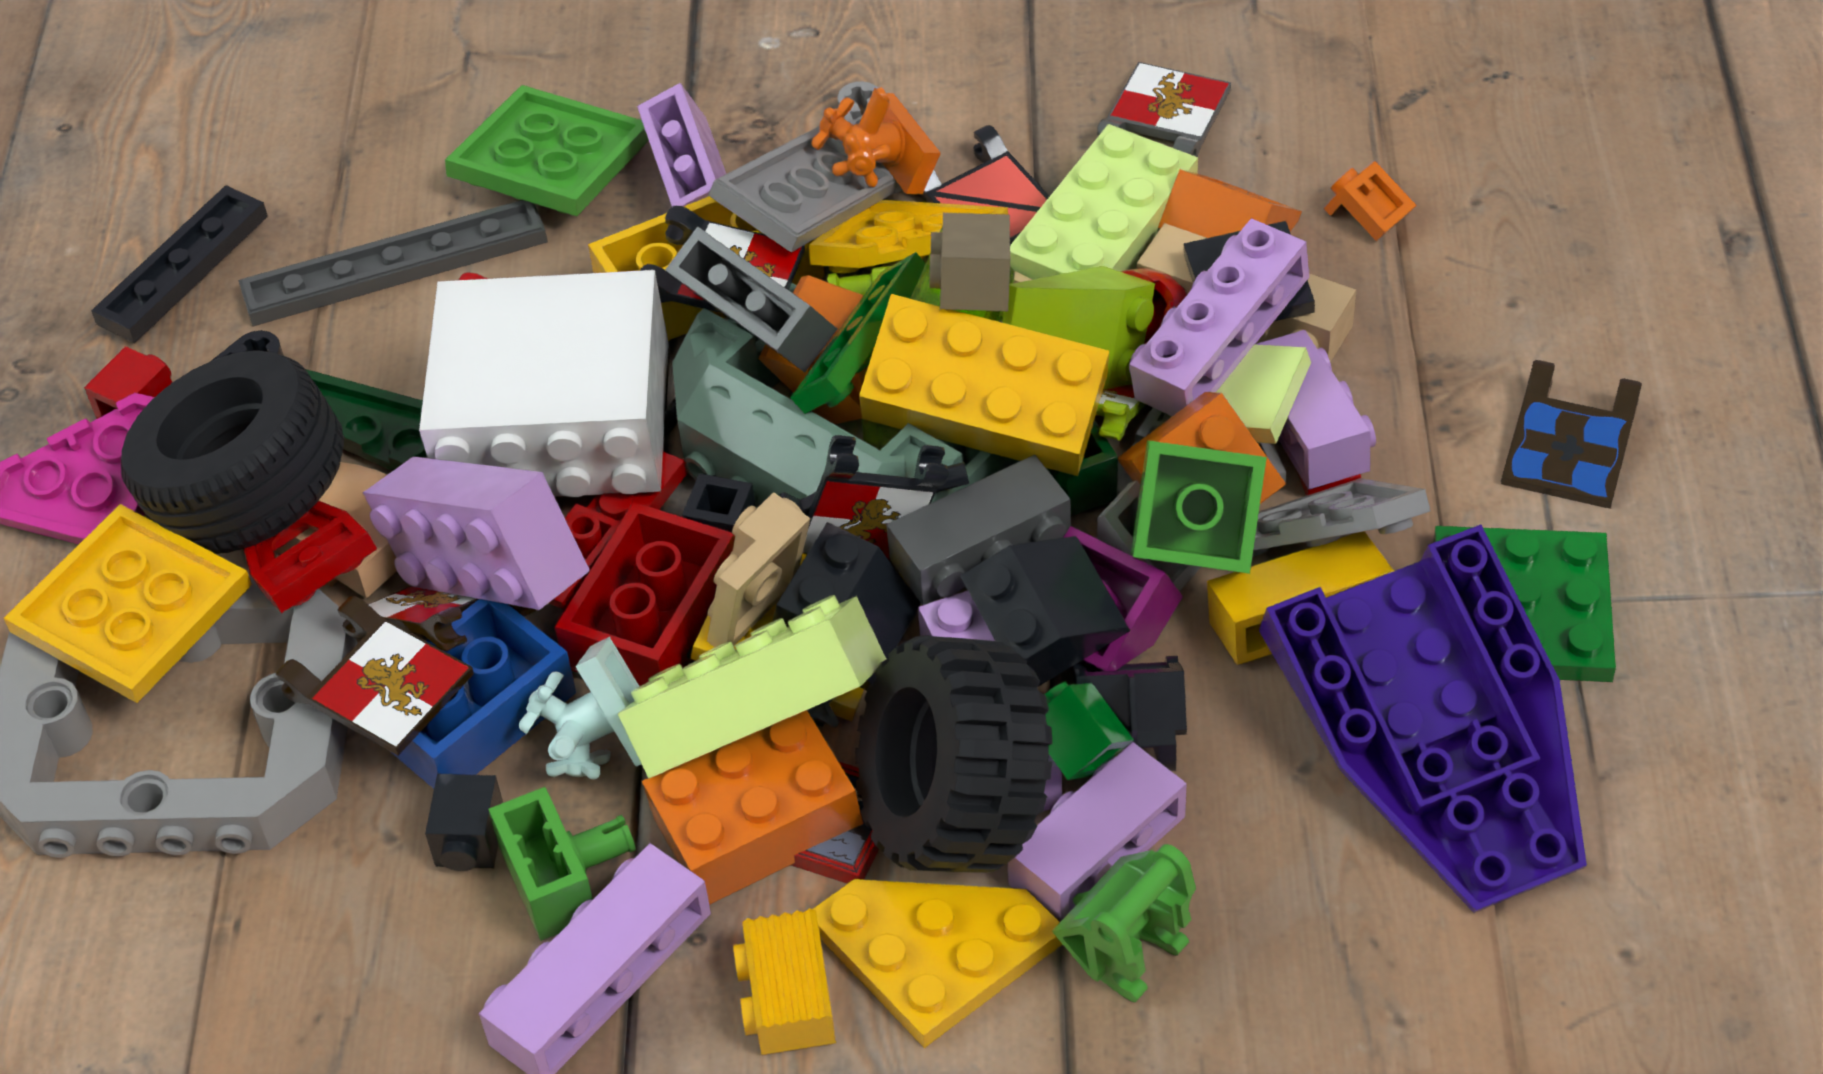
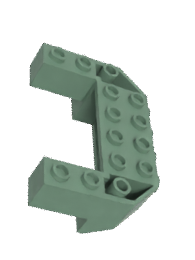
M791 283L789 291L793 293L797 285ZM706 308L697 314L672 362L677 421L687 472L695 480H697L700 473L752 483L756 508L773 492L778 496L786 492L800 500L816 492L825 470L830 441L835 435L855 437L856 445L853 454L857 455L859 459L857 472L914 478L921 447L923 445L944 447L945 455L943 456L942 464L949 466L964 462L970 484L936 492L931 503L1020 462L1019 460L936 439L909 423L881 450H878L812 411L804 414L793 400L772 389L780 379L758 359L765 344L731 319L725 320Z

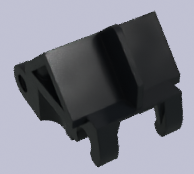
M1166 656L1165 662L1124 664L1116 671H1100L1093 666H1085L1083 661L1073 666L1074 685L1092 683L1134 739L1131 743L1134 742L1140 748H1153L1157 761L1170 771H1176V735H1187L1184 670L1178 661V656Z

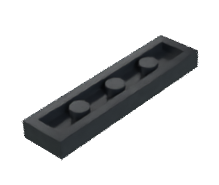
M225 185L91 310L96 325L136 343L268 217L264 202Z

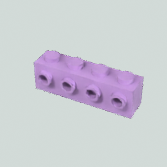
M1252 218L1238 235L1231 236L1225 243L1221 255L1208 271H1203L1197 276L1191 291L1178 307H1173L1166 313L1158 331L1147 344H1142L1135 350L1129 364L1135 399L1173 416L1202 393L1217 392L1254 344H1256L1308 280L1309 267L1306 241Z
M651 843L635 858H630L623 862L615 872L612 881L593 900L590 899L583 902L574 912L570 923L551 942L541 944L531 955L527 966L508 985L505 984L498 987L489 996L484 1009L479 1013L489 1046L526 1074H555L711 914L705 881Z

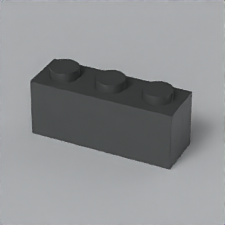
M698 226L665 269L697 296L804 373L837 330L833 324L809 304Z
M1036 455L1030 456L886 524L890 561L922 605L942 597H950L958 593L965 586L960 575L1009 545L1063 538L1071 526L1070 498Z

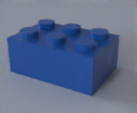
M479 599L462 612L461 619L452 622L454 631L460 636L465 635L467 642L444 652L470 665L473 668L474 675L399 756L392 753L433 789L437 774L476 775L526 735L520 730L519 722L527 713L526 707L529 703V697L539 686L545 685L548 676L552 672L557 671L564 675L553 692V696L566 702L576 694L567 651L508 604ZM429 639L426 640V642L435 646ZM540 715L539 718L536 719L530 730H532L545 718Z

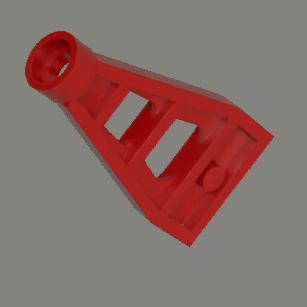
M318 501L300 519L275 536L251 547L244 548L252 578L261 592L281 614L292 606L305 603L314 595L317 589L338 575L354 570L362 563L365 557L377 550L369 533L347 511ZM308 528L316 530V532L278 557L275 556V550Z

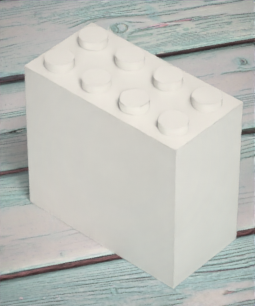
M655 270L437 282L419 429L427 458L542 472L554 497H580L603 493L636 494L639 492L661 491L669 343Z

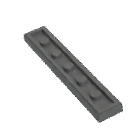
M520 200L243 278L238 281L252 326H257L544 244L548 240L535 203Z

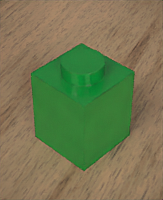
M1063 682L1044 694L1049 711L1045 714L1048 726L1052 727L1053 744L1049 745V755L1067 780L1092 776L1097 769L1110 761L1134 740L1092 683L1068 685L1067 682Z

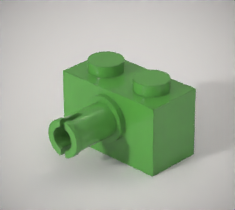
M546 787L488 809L499 849L540 941L559 934L570 923L577 908L583 902L590 899L593 900L586 876L587 868L627 852L636 851L628 825H625L626 822L622 815L572 836L570 831L566 832Z

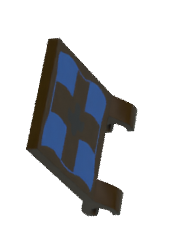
M1534 360L1502 474L1501 484L1611 509L1638 406L1642 383L1626 378L1620 379L1613 410L1598 409L1548 398L1552 387L1555 364Z

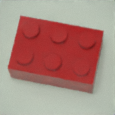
M633 502L555 625L558 643L568 653L571 671L579 673L576 665L589 647L608 637L613 641L639 687L648 683L650 677L677 664H680L682 669L688 666L687 653L695 643L708 616L709 607L715 599L717 585L714 583L715 574L733 551L735 535L722 529Z

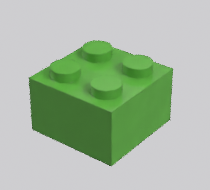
M1147 440L1131 555L1136 558L1250 574L1267 457Z

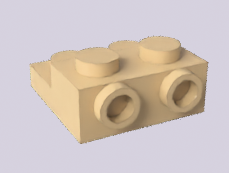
M773 492L758 508L753 505L749 506L735 522L732 534L735 535L733 551L719 567L714 577V583L717 585L715 599L708 610L711 621L707 642L712 646L717 647L729 641L734 646L780 600L799 569L810 518L793 501L781 498Z

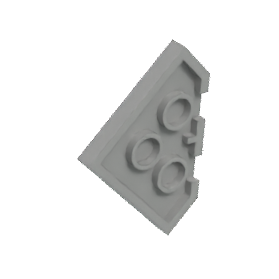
M1360 478L1259 511L1252 557L1267 552L1270 547L1306 542L1307 547H1314L1339 539L1340 535L1374 529H1378L1380 534H1390L1408 529L1413 526L1412 517L1431 511L1426 491L1416 487Z

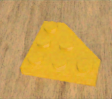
M881 200L822 234L809 244L810 265L829 266V270L834 273H852L860 268L900 261L915 252L921 258H925L931 254V232H942L943 212L1008 215V207Z
M854 879L813 908L817 914L820 939L924 1048L1063 945L1052 932L1060 922L1026 889Z

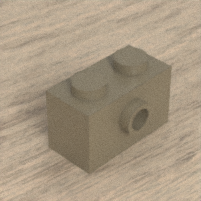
M943 212L942 232H931L929 288L941 289L940 309L1008 311L1010 215Z

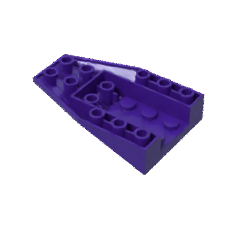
M1481 524L1429 544L1421 561L1327 598L1321 587H1318L1266 608L1259 632L1340 771L1473 913L1584 869L1587 866L1560 680Z

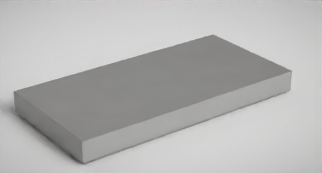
M818 126L714 180L708 196L788 251L793 252L892 195L898 183L891 173L878 163H876L873 170L878 177V184L872 188L866 184L864 176H857L850 171L842 176H835L832 173V166L837 162L847 160L848 156L845 153L843 142L831 137L827 139L820 150L815 149L811 142L820 132Z

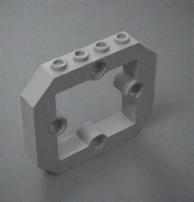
M248 573L252 583L249 589L179 661L189 663L203 661L211 657L220 648L221 644L288 643L284 663L294 659L303 664L322 681L358 643L356 638L351 637L344 631L342 625L346 618L339 615L337 611L339 606L320 589H317L314 595L305 603L292 606L281 614L261 592L251 574ZM9 631L0 666V817L37 855L63 858L72 854L105 853L111 856H126L130 853L164 852L171 855H183L190 851H224L231 854H240L248 850H271L337 799L348 727L309 704L296 703L286 698L281 690L285 682L278 680L275 673L262 678L253 687L250 694V705L264 741L270 747L265 777L169 779L168 776L160 771L145 770L136 772L125 780L54 782L59 758L71 756L81 751L89 743L93 734L91 720L75 688L79 671Z

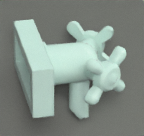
M608 637L590 646L576 665L578 672L590 690L589 693L569 704L553 696V692L564 676L560 672L555 671L548 676L545 685L539 686L529 697V703L526 707L527 713L519 722L520 730L527 734L536 719L541 715L554 723L557 731L548 747L549 756L554 760H560L546 764V772L551 777L566 773L573 777L587 776L589 779H597L600 776L599 765L608 763L610 751L598 750L590 753V742L614 731L636 767L641 765L638 755L617 714L634 701L631 691L638 688L639 685L613 641Z

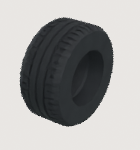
M258 350L239 352L212 360L191 370L172 382L149 402L137 416L126 435L121 455V477L148 519L214 554L230 553L251 547L275 536L295 523L319 501L330 487L339 470L344 446L343 429L325 397L299 362L273 352Z

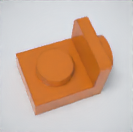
M1374 161L1360 174L1354 168H1351L1330 188L1336 196L1324 207V210L1331 216L1344 206L1374 240L1378 241L1417 205L1384 169Z

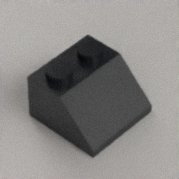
M827 522L776 604L773 621L783 618L788 627V621L803 614L802 610L824 598L835 595L840 604L857 596L887 659L889 658L888 653L900 644L921 603L878 546ZM875 672L860 688L867 691L868 686L875 683L877 679Z
M1077 536L1009 545L960 575L994 640L1012 647L1027 661V665L1035 671L1040 681L1038 687L1131 631Z

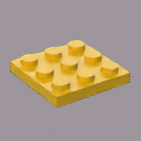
M120 504L3 619L12 634L138 703L249 589L252 583L247 570Z

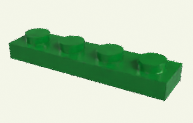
M917 252L880 272L790 397L804 414L825 403L829 408L834 407L852 392L855 387L851 382L852 378L870 363L891 294L913 300L919 296L921 291L917 288V285L927 273L929 267Z

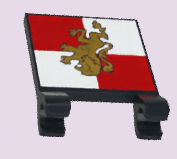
M672 206L665 216V223L669 225L665 232L668 242L684 245L698 226L787 290L791 286L805 252V245L790 252L765 234L704 220L682 206ZM647 264L641 268L640 271L655 270L661 303L673 301L721 313L661 267Z
M835 435L830 441L825 470L807 514L810 518L803 554H808L828 522L878 546L890 561L886 524L931 504L937 489L946 483L949 475L947 465L942 464V459L945 455L944 447L923 445L921 447L914 478L857 472L859 459L857 455L853 454L856 445L855 437Z

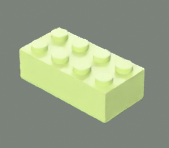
M1108 124L1010 245V269L1031 279L1105 266L1117 271L1137 269V262L1160 230L1158 226L1179 169L1198 174V157Z
M835 595L824 598L802 610L803 614L788 621V627L783 618L777 619L751 632V637L736 644L735 648L731 641L723 643L701 654L699 660L683 669L680 664L674 665L653 675L648 679V683L631 691L634 701L617 714L648 778L860 687L877 670L880 663L886 660V657L857 596L840 604Z

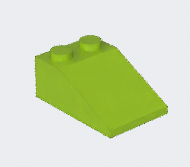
M1099 266L1009 284L1008 311H1004L1002 323L1109 350L1108 374L1103 389L1132 384L1129 364L1135 350L1145 342L1147 327L1154 313L1152 299L1155 283L1105 266Z

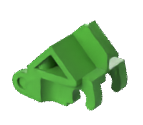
M1163 844L1156 852L1149 850L1120 857L1089 892L1079 893L1073 898L1075 907L1052 932L1090 978L1097 982L1099 980L1103 981L1124 998L1137 1002L1148 989L1147 984L1139 979L1146 971L1142 943L1139 940L1143 939L1154 943L1174 956H1178L1189 943L1188 937L1179 932L1181 928H1185L1191 921L1189 904L1196 890L1189 860L1180 850L1169 844Z

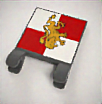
M1138 62L1108 117L1100 121L1097 127V135H1100L1106 126L1110 124L1127 131L1174 141V149L1198 157L1201 146L1231 91V82Z

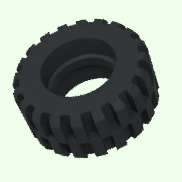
M926 635L916 636L888 653L889 658L880 663L875 671L877 679L875 683L868 686L864 701L867 704L864 714H861L859 717L857 731L860 732L859 748H855V764L859 767V779L856 780L857 796L863 801L864 808L861 810L864 824L872 830L870 837L876 847L884 852L883 855L901 868L913 871L989 873L998 870L1010 862L1023 850L1022 844L1032 838L1037 828L1035 823L1036 816L1044 811L1047 795L1044 794L1046 780L1051 779L1052 762L1048 761L1049 745L1053 744L1052 727L1048 726L1045 714L1049 711L1046 696L1038 691L1037 687L1040 681L1035 671L1027 665V661L1012 647L1006 646L1002 642Z

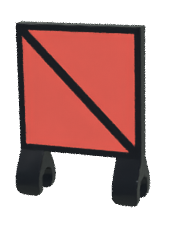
M986 125L974 131V138L979 141L973 147L974 155L983 164L943 184L935 170H933L923 194L915 195L924 198L928 203L1008 207L1011 245L1050 196L1010 154L996 129L991 125Z

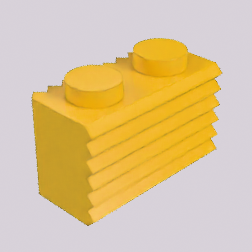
M809 908L805 912L797 910L793 914L784 912L780 916L772 914L768 918L759 916L755 920L750 918L744 920L742 924L745 943L733 945L738 982L750 980L752 990L751 997L740 998L745 1036L758 1034L761 1055L836 1043L816 910Z

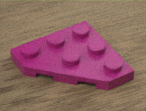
M133 393L116 402L118 409L92 422L85 418L47 438L48 445L22 458L15 454L1 461L0 524L80 544L120 504L145 516L144 511L135 501L122 480L121 455L129 429L137 416L154 397Z

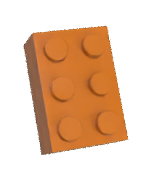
M807 710L642 781L655 822L677 862L705 881L709 905L795 863L794 855L863 824L856 790Z

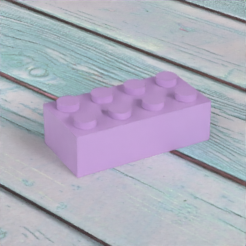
M413 456L363 492L372 510L370 518L374 527L387 539L396 556L394 564L397 572L412 587L540 610L590 571L542 472Z

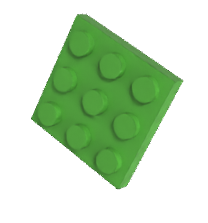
M521 85L445 159L446 176L467 182L473 186L506 194L518 200H525L545 206L560 213L578 216L640 151L649 139L643 122L640 119Z

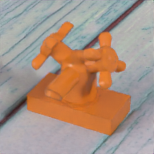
M882 87L874 88L860 123L854 125L844 119L854 105L855 101L851 98H844L837 109L829 107L824 110V117L819 125L820 132L812 139L811 144L815 149L820 150L830 137L843 142V147L848 157L847 160L837 162L832 166V173L835 176H842L850 171L857 176H864L866 184L872 188L878 184V177L873 171L876 162L883 163L906 194H923L941 153L894 93H886Z

